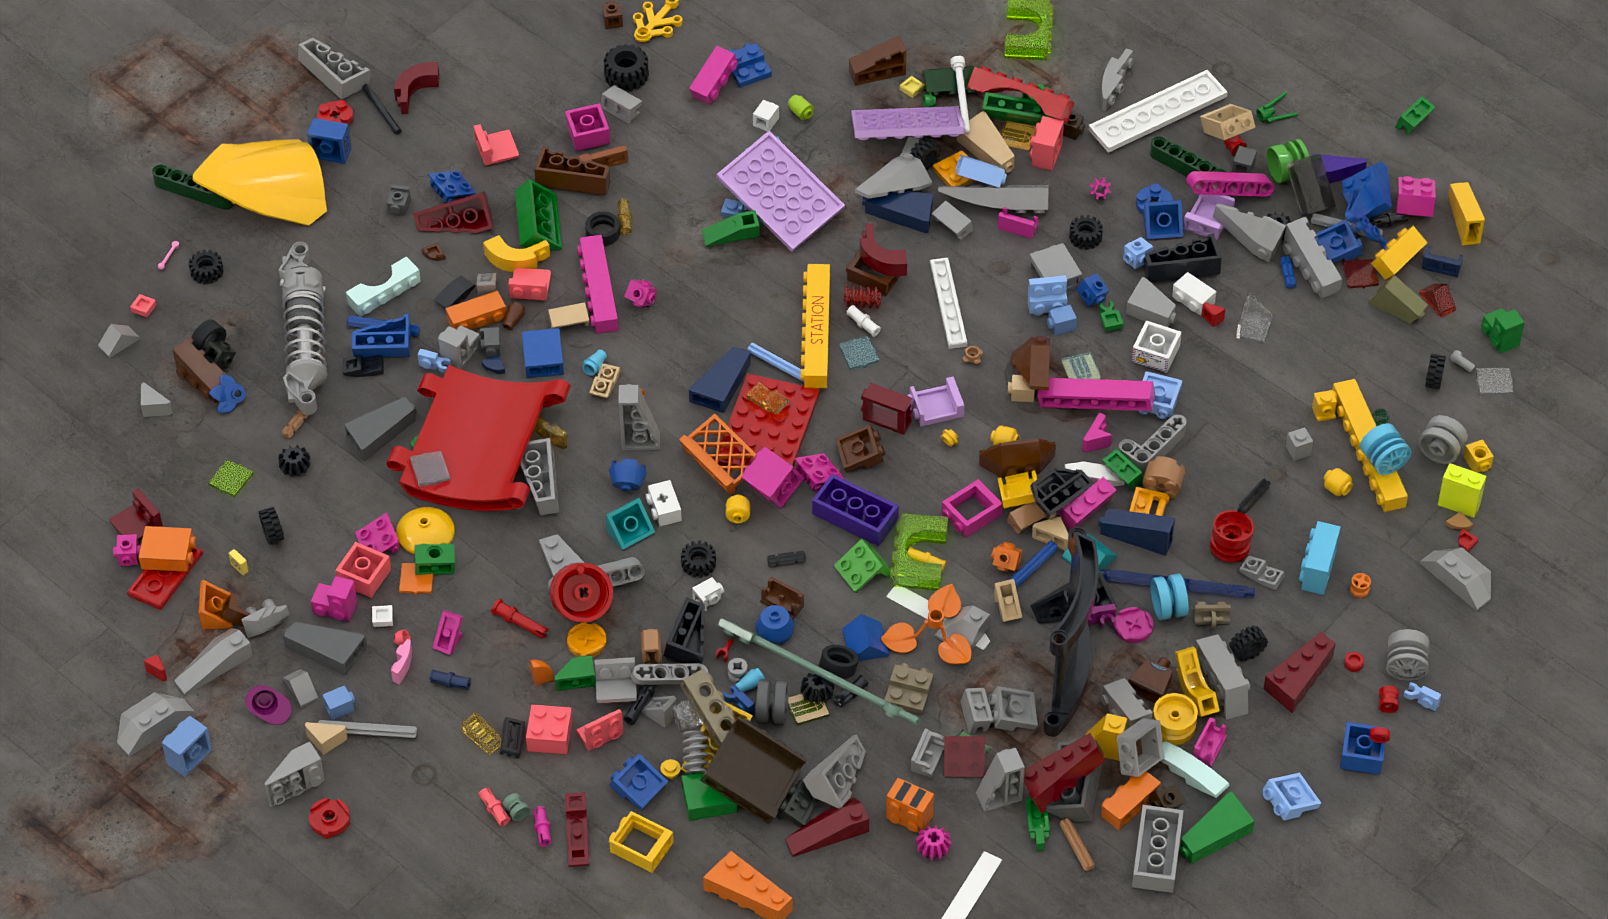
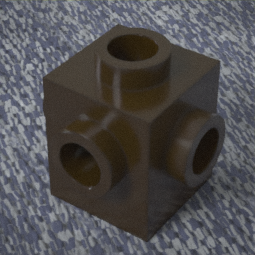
M1176 784L1168 788L1164 786L1157 788L1153 791L1154 795L1149 798L1151 806L1177 809L1186 802Z

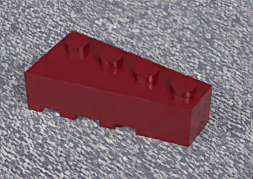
M1323 632L1318 633L1265 675L1263 689L1293 713L1298 703L1305 697L1308 689L1313 686L1316 678L1321 675L1333 658L1336 643Z
M1091 733L1024 769V784L1042 814L1047 810L1046 806L1059 800L1061 798L1060 794L1068 788L1072 789L1077 785V780L1082 776L1086 777L1106 760Z

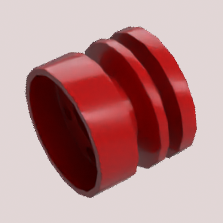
M1235 510L1224 511L1216 516L1209 545L1211 553L1216 558L1224 562L1233 563L1239 562L1248 556L1254 530V524L1250 517Z

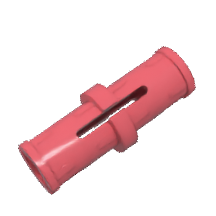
M489 787L482 789L478 796L485 803L488 813L494 816L500 827L507 825L511 818L504 811L501 801L495 798Z

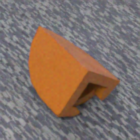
M537 659L529 660V668L535 686L554 681V673L549 664Z

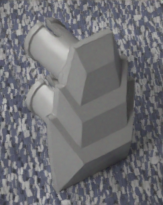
M266 599L262 603L263 608L258 611L254 607H248L245 611L250 613V615L241 619L247 638L274 629L273 627L280 624L283 619L290 615L287 605L276 606L272 599Z

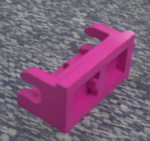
M1003 207V212H1000L998 215V229L1032 239L1039 225L1038 217L1034 216V221L1008 214L1007 208Z
M1209 718L1193 751V756L1209 767H1212L1227 738L1225 734L1226 726L1222 724L1221 728L1216 727V721L1213 718Z

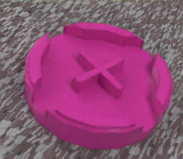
M1125 608L1115 618V633L1126 642L1140 643L1151 636L1154 626L1153 618L1147 611H1142L1140 608Z

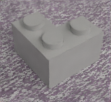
M461 325L457 330L448 326L438 337L441 358H449L451 366L462 369L480 347L479 334Z

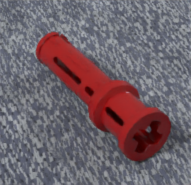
M498 599L494 603L491 610L492 615L504 618L507 623L513 622L540 637V639L546 637L547 634L544 632H548L549 629L519 613L516 607H510L503 603L502 599Z

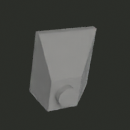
M975 606L961 607L960 612L956 616L948 618L944 622L946 637L949 638L954 633L964 636L969 642L972 651L989 629L990 614ZM939 629L935 634V638L944 642L945 640Z

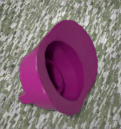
M257 685L251 688L246 695L245 702L248 710L270 724L284 723L291 715L292 708L289 700L269 686Z

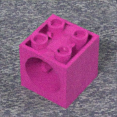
M765 446L757 452L754 461L745 468L741 476L755 491L780 509H782L804 480V477L792 465Z

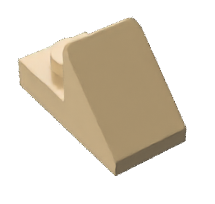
M1014 579L994 583L995 602H998L1002 622L1022 618Z

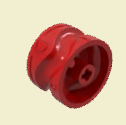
M571 563L561 568L553 577L549 591L550 600L555 610L562 617L576 622H591L601 617L610 607L613 599V586L608 575L600 567L590 563ZM580 589L584 591V593L581 595L579 592Z

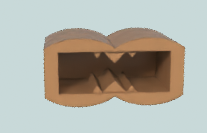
M643 630L641 633L642 663L662 664L661 634L659 630Z

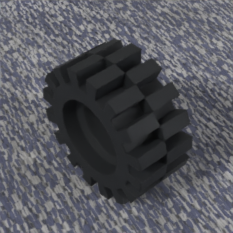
M929 136L923 137V140H918L919 143H915V147L911 149L912 152L910 153L921 160L926 170L930 166L932 167L934 162L938 161L937 157H940L939 153L942 152L940 144Z
M1082 215L1080 219L1076 217L1075 221L1072 220L1069 239L1071 243H1074L1075 247L1079 245V249L1085 247V250H1088L1089 247L1093 249L1095 245L1098 246L1099 242L1101 243L1103 225L1100 224L1099 219L1096 221L1094 216L1091 219L1090 215H1087V218H1084V215ZM1088 230L1091 231L1092 234L1086 235L1080 233V231Z
M203 250V253H200V251L196 252L197 256L193 254L192 259H189V269L194 281L197 280L199 284L202 281L203 284H207L209 281L212 284L213 280L218 281V277H222L224 272L221 256L217 252L212 253V250L208 252ZM204 265H212L209 269H200Z
M1431 354L1425 387L1440 389L1446 356Z
M274 507L258 511L260 523L268 544L284 540L282 526Z
M698 540V544L692 541L691 546L686 544V548L683 547L681 566L684 572L687 571V575L693 574L694 578L700 575V578H703V574L708 576L709 571L711 573L714 571V568H716V551L711 544L708 545V542L705 541L701 544V540ZM695 556L706 558L703 562H694L691 559Z
M1254 625L1251 628L1249 626L1246 627V630H1240L1241 633H1236V637H1232L1231 642H1229V647L1236 658L1240 661H1248L1249 658L1253 659L1255 655H1260V651L1263 652L1265 650L1268 639L1262 630Z

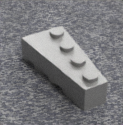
M1218 634L1196 640L1198 660L1205 675H1208L1212 690H1216L1219 706H1224L1223 715L1225 719L1248 714V690H1250V683L1247 678L1243 677L1242 669L1236 665L1234 655L1229 653L1226 642L1222 641Z

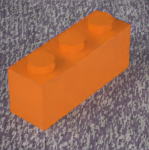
M498 290L445 308L447 322L450 327L456 330L460 325L474 330L501 321L506 316V306Z
M1147 771L1139 777L1131 776L1124 786L1121 785L1117 788L1111 798L1108 797L1103 801L1101 817L1120 831L1142 811L1143 805L1150 803L1149 798L1154 795V790L1161 787V782Z

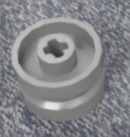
M1438 415L1429 420L1419 438L1418 445L1422 453L1430 460L1441 464H1449L1457 459L1460 450L1467 441L1468 435L1466 429L1458 421L1448 416Z

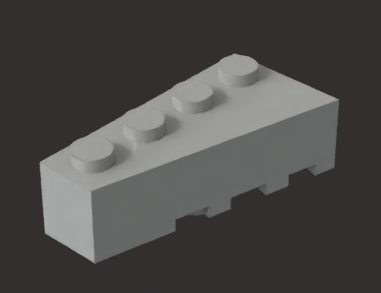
M314 38L298 44V60L341 100L362 90L364 84L370 86V69L366 67L364 69L361 68L354 60L349 61L345 59L343 54L331 51L329 46Z
M1306 217L1286 224L1283 251L1286 255H1289L1294 266L1298 267L1303 278L1308 280L1313 291L1322 299L1341 290L1342 278L1331 259L1327 260L1323 245L1319 246L1315 239L1317 235L1314 230H1309L1307 227L1308 220Z
M619 385V418L622 450H660V430L639 385Z
M546 438L529 441L520 463L523 475L540 516L558 513L559 501L555 455L551 440Z

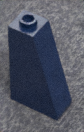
M904 191V193L888 192L887 196L869 199L863 196L862 205L865 206L866 214L923 233L929 232L933 194Z
M732 347L690 387L689 402L724 413L751 365V353L744 349Z
M1108 508L1106 514L1101 515L1098 525L1101 526V535L1166 556L1173 542L1175 518Z

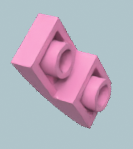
M409 639L397 648V662L391 668L392 680L399 685L406 676L412 660V646Z

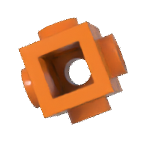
M1009 542L999 544L992 551L991 559H994L992 565H996L997 569L1002 571H1015L1019 569L1023 550L1015 548V544Z

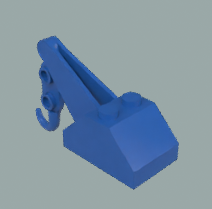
M1380 161L1343 180L1342 186L1343 195L1348 203L1345 212L1346 219L1350 223L1354 222L1358 231H1362L1369 240L1377 241L1385 250L1387 248V241L1380 235L1378 227L1373 226L1369 222L1371 217H1375L1392 208L1388 168Z

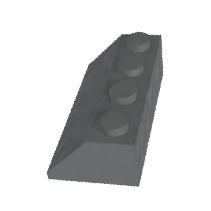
M1095 740V742H1096L1098 748L1100 749L1102 755L1104 756V753H1103L1102 749L1100 748V746H1099L1097 740ZM1074 741L1058 742L1057 751ZM1102 764L1086 777L1082 776L1077 780V785L1072 789L1068 788L1060 794L1061 798L1048 804L1046 811L1064 819L1068 818L1071 822L1092 821Z

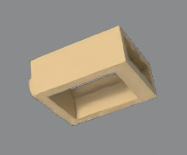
M1233 104L1200 116L1204 133L1223 140L1255 128L1252 111Z

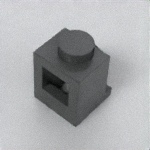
M391 185V192L387 200L388 213L406 215L411 201L409 187Z
M499 327L480 328L481 350H485V356L489 358L501 356Z

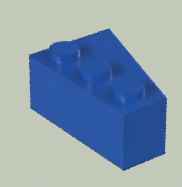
M409 313L404 314L403 317L394 320L389 319L385 323L376 326L374 324L352 332L353 356L361 355L362 358L379 355L382 357H410L411 321Z

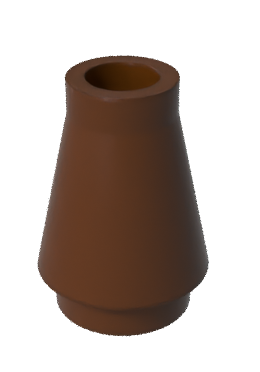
M512 302L511 305H508L502 326L511 331L525 315V307L517 302Z

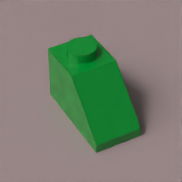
M592 656L572 658L555 676L556 691L596 686Z

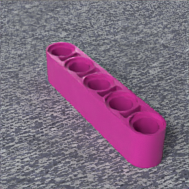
M1194 171L1186 178L1187 184L1196 194L1266 197L1274 191L1273 183L1265 174Z

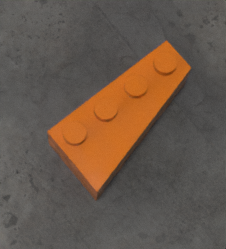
M732 851L703 877L704 891L716 893L720 898L738 903V906L744 909L749 908L755 911V914L766 919H785L793 911V898Z

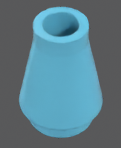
M598 350L585 359L582 365L583 371L590 376L598 374L602 363L607 357L606 353L603 350Z
M759 668L751 669L735 686L739 692L742 691L744 693L757 688L759 679H765Z

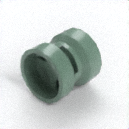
M519 793L510 794L503 801L506 811H510V816L516 822L523 820L530 813L529 806L523 803V798Z

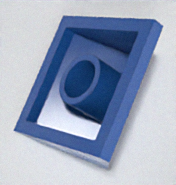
M1181 200L1144 202L1143 223L1146 239L1183 237Z
M861 614L843 628L846 647L857 653L858 661L889 656L888 648L881 641L884 631L880 621Z

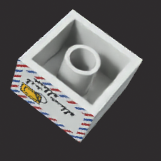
M1146 321L1133 346L1132 362L1167 373L1180 347L1181 332Z

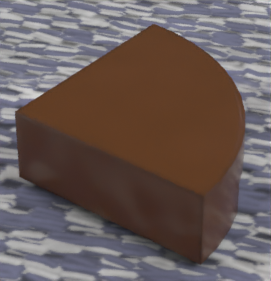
M439 243L421 248L422 254L430 260L441 261L446 259Z

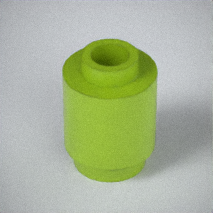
M793 95L789 99V109L801 120L809 119L813 115L814 107L802 96Z

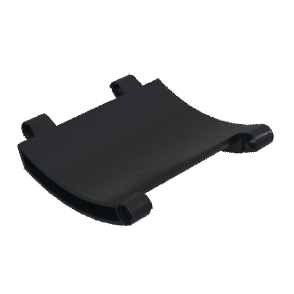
M1074 527L1068 533L1071 568L1069 587L1064 590L1063 607L1066 615L1050 635L1049 650L1056 657L1052 707L1044 716L1043 727L1044 733L1050 737L1058 736L1069 724L1080 706L1089 679L1091 637L1088 620L1093 611L1096 598L1099 565L1095 540L1088 537L1086 531L1081 527Z

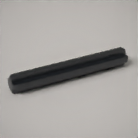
M1265 478L1262 479L1241 501L1237 508L1238 512L1246 514L1269 489L1271 482L1266 481Z

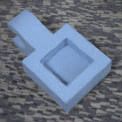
M420 349L418 352L419 366L425 369L436 371L438 369L439 372L445 374L447 367L444 365H451L449 358L438 357V353Z
M1410 682L1408 689L1413 692L1405 690L1404 697L1410 700L1418 699V703L1422 706L1436 711L1440 703L1441 694L1425 686L1420 688L1415 683Z

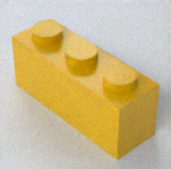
M1414 226L1409 229L1403 228L1397 233L1398 238L1396 240L1393 238L1386 244L1387 248L1385 250L1381 249L1375 254L1376 259L1371 264L1385 280L1395 275L1427 244V241Z

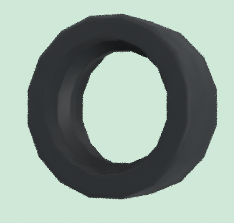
M599 211L593 213L585 222L586 237L602 235L603 245H611L620 236V221L617 216L610 212ZM599 224H607L612 226L613 230L605 234H599L594 232L592 228Z
M207 320L196 328L191 338L194 341L193 346L198 351L201 349L205 351L210 341H225L227 334L226 330L215 320Z
M830 645L822 650L819 667L842 679H847L856 673L859 657L856 652L846 646Z

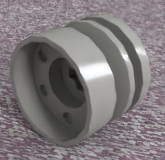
M1404 629L1393 632L1387 640L1388 656L1386 669L1388 674L1396 679L1406 681L1418 680L1426 676L1429 671V638L1417 630Z

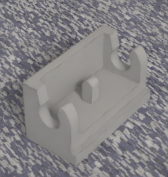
M615 85L602 93L601 108L628 124L639 115L640 112L636 109L642 105L640 99Z
M947 201L942 203L932 213L937 222L943 223L960 240L974 231L972 221Z
M985 688L965 689L960 703L969 734H975L979 727H982L983 732H986L990 723H993V717Z
M925 728L911 759L912 772L932 778L944 751V742H942L944 737Z

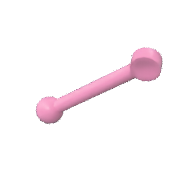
M172 242V248L162 263L158 264V269L163 270L165 268V263L173 251L179 248V242Z

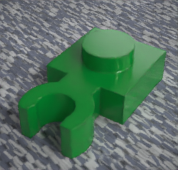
M1109 301V307H1104L1102 302L1099 305L1100 319L1105 332L1122 329L1124 325L1119 310H1113L1114 303L1112 301Z

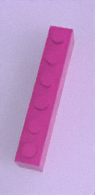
M602 235L581 237L580 245L577 246L578 257L582 256V259H579L580 268L585 271V273H582L583 284H587V287H585L586 298H590V301H587L588 311L593 314L590 316L591 327L595 326L596 334L618 331V318Z
M1049 378V390H1038L1037 396L1040 407L1152 411L1155 389L1153 381Z

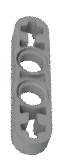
M699 663L639 664L633 669L631 679L639 685L681 684L689 674L693 675L696 670L704 669L708 673V669ZM681 670L684 673V677H676L674 671ZM638 671H641V674L644 675L643 678L637 674ZM655 671H663L665 677L658 678L655 674Z

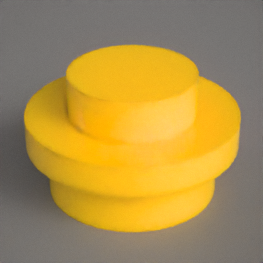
M944 429L942 431L943 434L940 437L948 446L952 447L958 443V436L953 430L950 429L948 431Z
M669 759L661 764L660 771L665 778L674 779L679 775L681 767L676 760Z

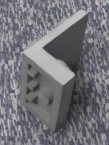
M635 657L595 660L597 703L637 700L636 683L631 679V673L635 668Z

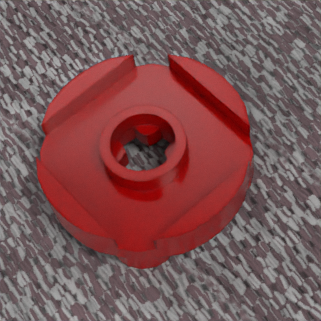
M345 100L328 102L318 107L317 119L348 124V127L353 122L352 108L347 105Z
M324 798L317 801L310 809V827L315 833L325 839L342 833L350 825V814L347 805L339 799L335 801ZM326 815H334L333 819L326 820Z

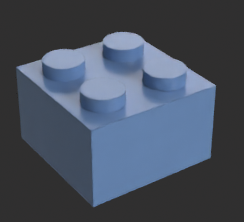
M191 716L181 721L177 728L171 734H168L162 742L167 765L184 777L212 751L208 728Z

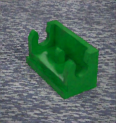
M1421 96L1400 116L1395 127L1399 130L1405 126L1407 129L1405 134L1407 135L1436 107Z
M1117 448L1102 460L1109 469L1128 485L1131 491L1134 490L1133 486L1136 482L1139 486L1143 484L1142 471Z

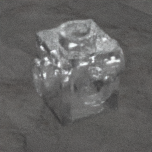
M684 700L672 706L673 718L680 732L695 729L703 724L689 700Z

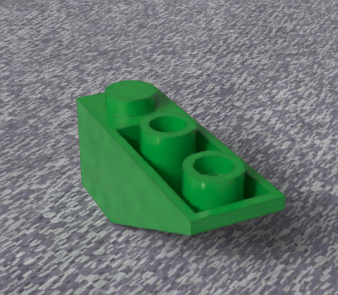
M756 210L737 213L703 229L702 234L705 246L759 237V222Z

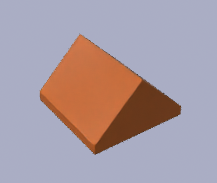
M202 580L200 584L199 617L202 630L232 628L233 623L220 618L223 602L231 593L205 580Z

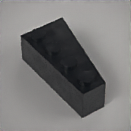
M1214 233L1209 234L1205 239H1193L1188 244H1176L1171 249L1165 247L1145 253L1144 272L1147 280L1156 282L1180 279L1187 272L1194 277L1220 274L1222 257Z

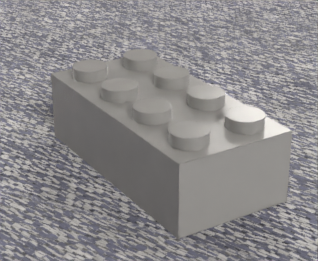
M1148 805L1142 806L1132 881L1133 888L1173 893L1184 810Z

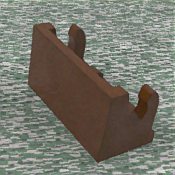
M770 577L767 589L762 588L760 602L768 607L778 605L785 608L794 620L804 607V594Z

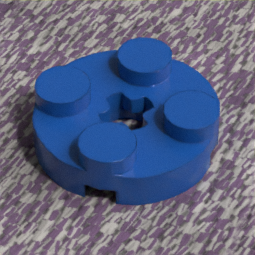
M1152 184L1138 192L1136 207L1143 215L1144 202H1151L1152 200L1172 201L1173 197L1169 191L1162 188L1159 184Z

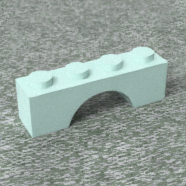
M405 257L391 265L392 276L386 283L379 286H367L360 283L346 292L347 304L359 317H362L421 282L419 269Z

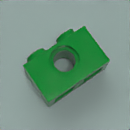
M454 544L415 545V575L454 574Z

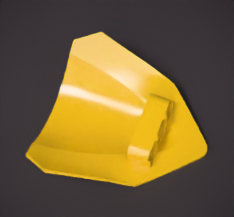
M299 139L221 144L193 174V181L230 200L232 204H238L263 216L309 226L327 212L324 183L318 158L311 145Z

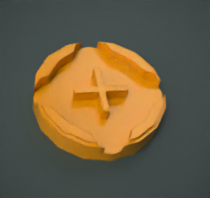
M587 622L577 624L568 633V648L577 657H595L605 649L606 633L602 627L595 623L587 624Z

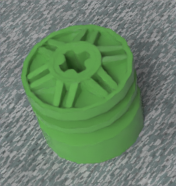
M1300 139L1287 141L1284 145L1277 144L1268 147L1266 152L1267 164L1273 179L1277 183L1290 181L1293 177L1300 178L1301 176L1309 175L1311 170L1310 158L1306 146Z

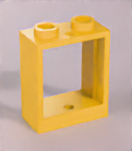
M631 811L627 817H623L618 830L611 834L608 842L610 843L611 853L653 873L674 843L672 831ZM633 828L657 839V842L647 856L622 845Z

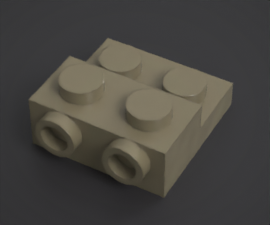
M906 663L895 664L884 700L906 711L923 714L933 685L934 674L926 668L916 670Z

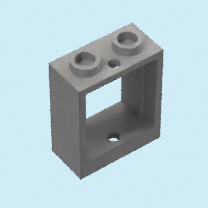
M1142 718L1117 736L1121 774L1139 777L1165 758L1160 720ZM1141 738L1143 754L1138 757L1136 741Z

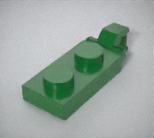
M1026 798L1030 840L1036 841V851L1045 850L1044 839H1049L1050 835L1048 812L1045 810L1041 814L1034 800Z

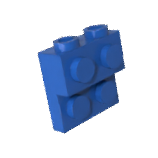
M747 43L739 50H729L735 54L738 61L737 67L731 72V75L740 88L772 76V71L765 62L764 54L757 43L753 45Z
M1347 219L1316 233L1315 239L1319 246L1323 245L1327 260L1331 259L1333 263L1343 258L1347 262L1363 254L1361 251L1364 248L1360 238L1356 239L1354 236L1358 233L1353 224L1349 225Z
M638 754L635 758L630 756L623 764L625 768L621 772L617 770L610 777L612 782L609 786L623 799L626 797L641 810L667 784L668 780L645 758Z

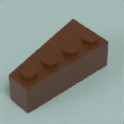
M543 146L535 166V182L549 188L606 195L610 186V167L590 160L584 162L580 160V157L574 155L571 158L563 155L561 151L556 150V152L549 151L548 147Z

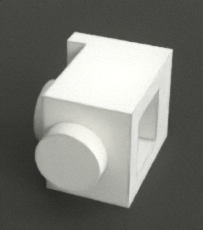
M711 577L692 588L693 600L704 603L705 611H707L709 605H714L721 599L724 589L719 582L717 583Z

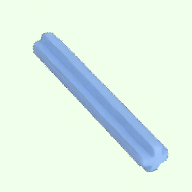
M754 343L749 345L748 352L801 380L800 368Z

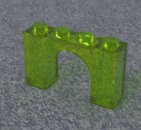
M1008 0L1007 20L1029 21L1036 24L1039 29L1030 34L1006 33L1005 58L1047 60V53H1051V43H1048V40L1052 41V30H1049V28H1052L1053 17H1049V15H1053V4H1050V0Z
M902 513L901 520H897L896 532H899V536H895L894 547H897V551H893L892 563H895V566L890 568V579H893V587L931 591L940 589L942 564L916 561L907 554V550L912 545L921 542L946 544L948 517Z

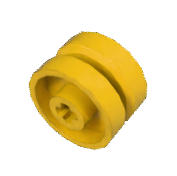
M1177 693L1166 694L1159 698L1154 705L1153 720H1160L1163 742L1167 741L1175 746L1183 745L1194 736L1198 715L1196 704L1189 697Z

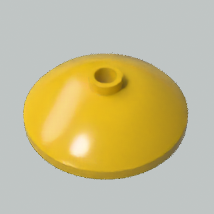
M421 507L409 511L400 519L396 528V535L400 546L411 554H414L415 545L450 544L455 533L451 517L444 511L433 507Z

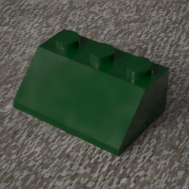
M978 66L964 67L965 93L976 92L968 88L967 85L974 67L979 68ZM952 68L922 70L925 92H930L931 95H941L940 91H947L948 94L958 93L956 72Z

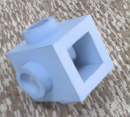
M1142 237L1124 245L1123 260L1134 269H1137L1144 265L1145 253L1152 252L1153 246Z

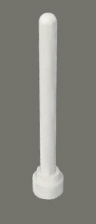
M954 56L950 60L951 68L956 72L964 133H969L970 124L963 78L965 58L963 56Z

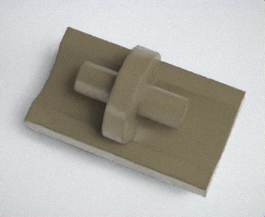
M1198 602L1195 605L1194 625L1211 624V628H1216V624H1230L1231 605L1225 602H1217L1215 605Z

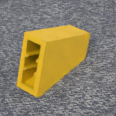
M1107 713L1085 734L1091 733L1093 739L1097 740L1104 753V758L1120 761L1117 736L1126 730L1127 718Z

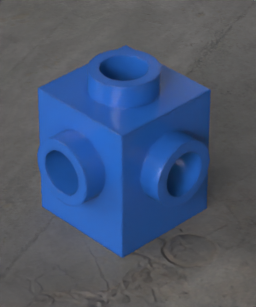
M1098 274L1083 279L1076 289L1088 306L1103 303L1106 300L1105 296L1110 291Z

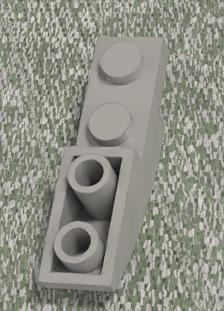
M1126 48L1119 59L1112 57L1107 64L1101 90V105L1104 111L1114 104L1116 96L1123 91L1124 84H1122L1126 70L1130 69L1134 62V59H1132L1133 51Z

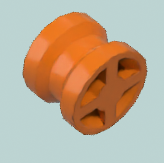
M1364 573L1355 574L1351 580V594L1357 598L1366 597L1370 590V577Z

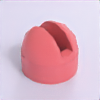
M406 629L399 630L394 634V642L398 646L403 645L407 639L410 640V635Z

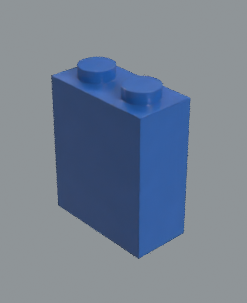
M559 328L522 332L526 378L564 375Z

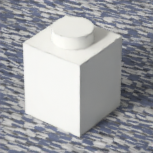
M763 100L753 113V126L767 132L770 131L779 119V106Z

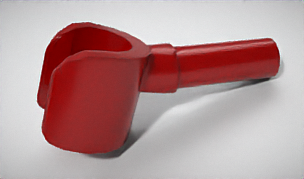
M732 639L728 640L724 648L716 651L717 660L720 655H725L723 661H728V651L733 643Z

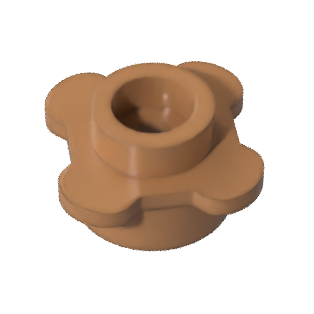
M970 346L964 350L963 362L976 365L981 363L980 356L983 355L981 349L976 346Z

